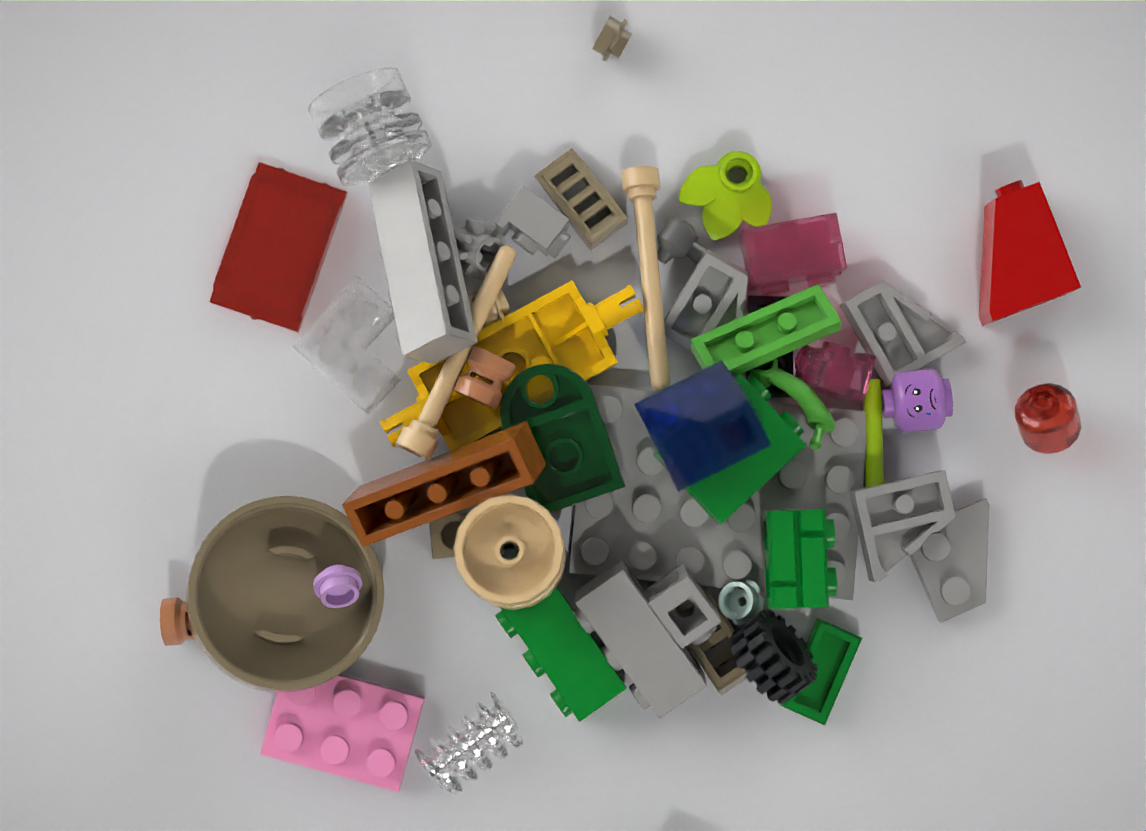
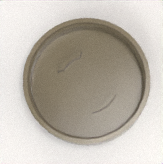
M275 496L260 499L246 504L227 515L210 531L202 542L192 564L187 583L186 598L189 622L193 634L205 655L218 669L233 680L251 688L268 692L285 693L307 690L319 686L345 671L363 654L370 644L378 628L384 604V580L381 566L372 545L362 547L349 518L337 509L313 499L297 496ZM332 565H344L356 569L362 579V587L359 591L358 599L353 604L343 608L325 606L314 592L313 582L316 576Z

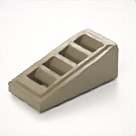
M572 148L535 175L536 180L560 212L569 218L570 225L590 251L628 223L626 214ZM572 165L576 173L556 187L551 180ZM583 180L587 187L567 201L563 194ZM594 194L598 201L578 215L574 208ZM605 209L609 216L589 229L585 222Z
M704 586L701 589L718 610L721 619L719 623L721 629L716 631L706 641L698 645H693L691 642L687 646L717 691L723 695L746 680L745 676L748 673L745 669H740L738 665L721 677L717 673L716 669L736 657L731 651L733 645L710 660L705 655L706 652L727 638L730 640L735 630ZM687 599L677 606L676 609L681 612L689 611L693 606V602Z

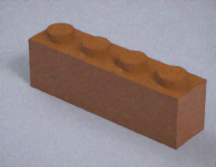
M526 421L435 456L431 460H425L363 484L347 498L342 506L362 547L482 503L487 499L495 498L532 484L546 466V462Z

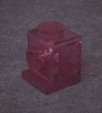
M826 341L823 342L822 348L805 345L798 351L795 359V377L807 383L818 393L838 400L864 402L877 356L869 353H850V348Z

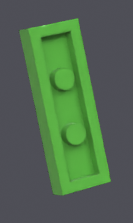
M817 284L692 338L690 349L710 384L714 386L740 373L742 374L840 331L842 321L820 285Z

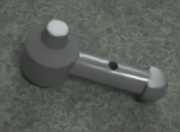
M671 217L657 235L659 243L657 251L658 260L663 264H666L672 258H685L687 256L698 265L707 250L698 242L699 237L695 234L692 225L684 220Z

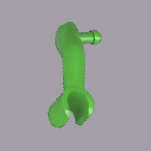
M777 358L755 367L757 369H752L749 372L748 379L751 376L755 377L765 388L773 384L797 401L806 414L807 424L814 430L809 445L812 449L818 450L822 445L823 434L833 432L835 422L816 392L804 381L780 369Z

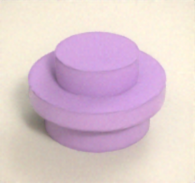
M332 565L316 576L313 582L314 592L327 607L343 608L349 606L359 597V591L362 587L361 575L354 568L344 565Z

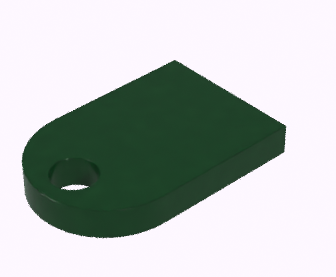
M557 364L532 366L515 376L507 386L501 400L500 418L503 430L527 421L546 462V466L536 481L524 486L527 498L548 510L549 513L625 487L626 484L598 404L586 380L574 370ZM537 375L548 377L554 385V394L546 403H537L528 394V384Z

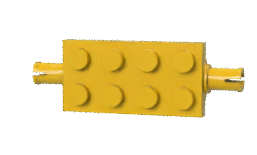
M573 280L505 316L504 320H498L483 328L474 346L491 352L516 365L511 379L505 381L500 389L502 397L507 386L515 376L527 368L541 364H557L568 367L588 381L618 364L605 336L609 335L607 330L638 313L644 312V308L639 298L623 307L620 306L635 298L636 293L630 284L621 291L593 305L591 302L586 303ZM446 359L435 364L421 362L406 370L419 393V396L415 397L417 402L385 420H380L379 422L384 432L388 433L401 425L409 427L412 420H418ZM468 360L466 361V364L460 376L466 374L469 368ZM476 375L475 378L492 385V382ZM537 375L528 384V394L533 401L546 403L554 394V385L548 377ZM453 390L435 429L438 428L449 450L451 451L482 439L502 428L500 418L501 400L495 410ZM403 427L387 435L394 448L397 447L395 443Z

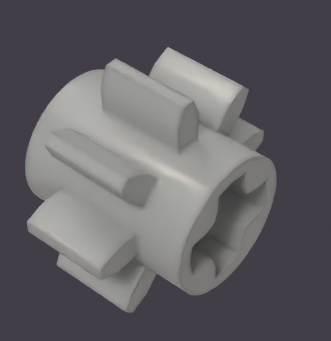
M468 218L465 227H459L454 230L464 276L470 275L479 280H484L485 272H488L498 249L505 245L495 238L499 232L498 227Z

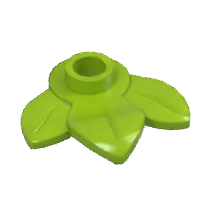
M733 151L725 154L718 161L717 165L696 168L684 181L679 193L680 203L703 207V226L712 241H718L730 236L738 229L743 220L755 228L764 229L772 212L771 195L760 183V165L752 155L743 151ZM733 168L742 169L746 175L745 181L742 183L732 182L729 178V171Z

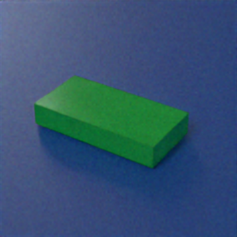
M816 618L804 648L811 651L814 657L811 661L817 665V671L815 672L818 675L817 679L789 701L779 705L825 725L862 637Z

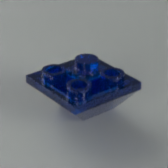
M722 360L634 404L678 492L772 446L750 401Z

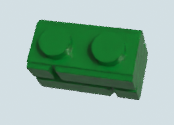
M825 509L764 511L766 608L829 607V597L837 596L836 569L827 565V548L835 547L834 520L826 519Z

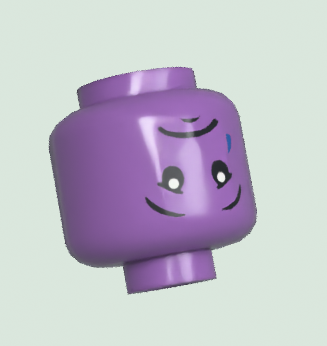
M934 369L896 373L893 376L890 389L881 390L884 418H893L894 425L902 433L940 429L946 417L953 415V396L949 379H942L940 374Z

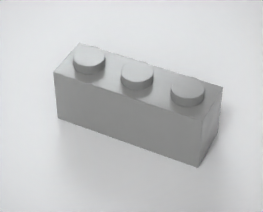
M620 560L575 592L577 608L573 610L574 615L587 633L590 634L594 630L605 643V646L601 648L603 655L616 672L624 669L633 682L629 685V689L644 710L651 706L657 716L661 718L707 687L704 671L686 647L683 649L679 647L648 605L645 590L623 560Z

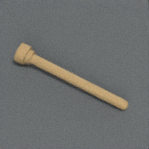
M636 166L622 171L623 192L628 194L630 202H634L651 385L654 390L663 392L670 386L652 202V200L657 198L656 191L660 190L659 169L654 166Z
M509 245L501 246L498 249L470 308L476 338H478L515 260L516 252ZM474 345L446 359L418 420H412L409 427H403L395 443L397 446L423 459L431 460L439 443L435 440L438 434L435 427Z

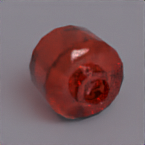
M1052 383L1038 384L1027 389L1017 400L1014 408L1015 421L1020 437L1027 447L1035 452L1052 454L1069 448L1077 441L1082 429L1081 417L1077 401L1068 389Z

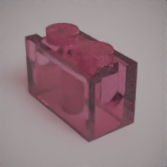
M837 212L746 228L739 235L744 268L748 272L749 291L761 289L762 296L789 292V284L807 281L808 288L817 284L820 287L836 283L835 276L841 275L842 270L847 269Z

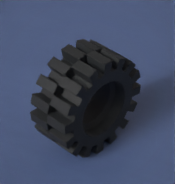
M764 609L732 633L733 636L730 637V643L733 645L731 651L734 656L739 657V660L736 661L738 667L745 669L748 673L745 676L750 683L754 681L757 684L756 690L761 694L766 692L767 698L770 701L774 702L777 700L778 704H783L817 679L818 675L815 673L817 665L811 661L814 658L811 651L804 648L806 645L802 637L798 638L795 635L796 629L792 625L787 626L785 619L781 615L776 617L774 611H766Z

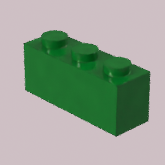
M557 586L551 595L534 606L516 610L500 608L501 611L495 615L510 638L518 634L529 650L522 655L535 675L539 678L546 673L556 690L551 692L550 696L565 717L573 713L580 722L627 689L621 677L608 663L591 634L587 633L574 615L572 607Z

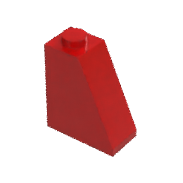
M1018 180L995 190L997 198L993 199L984 208L979 320L982 326L1082 288L1040 182L1024 187L1022 180Z

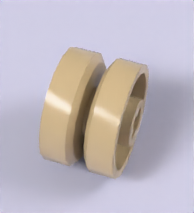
M505 495L487 499L472 509L458 528L454 546L457 569L468 587L492 606L510 610L534 606L551 595L563 576L566 552L560 528L548 510L529 498ZM513 543L514 547L519 550V554L513 560H506L502 557V555L506 554L503 548Z

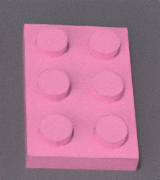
M342 674L307 690L285 693L277 692L260 754L398 792L405 773L425 697Z

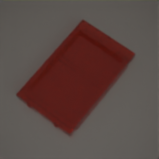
M259 162L246 190L213 283L214 290L209 302L250 316L253 320L259 319L299 333L347 198V191L329 186L325 182L320 183L287 172L284 168H276Z

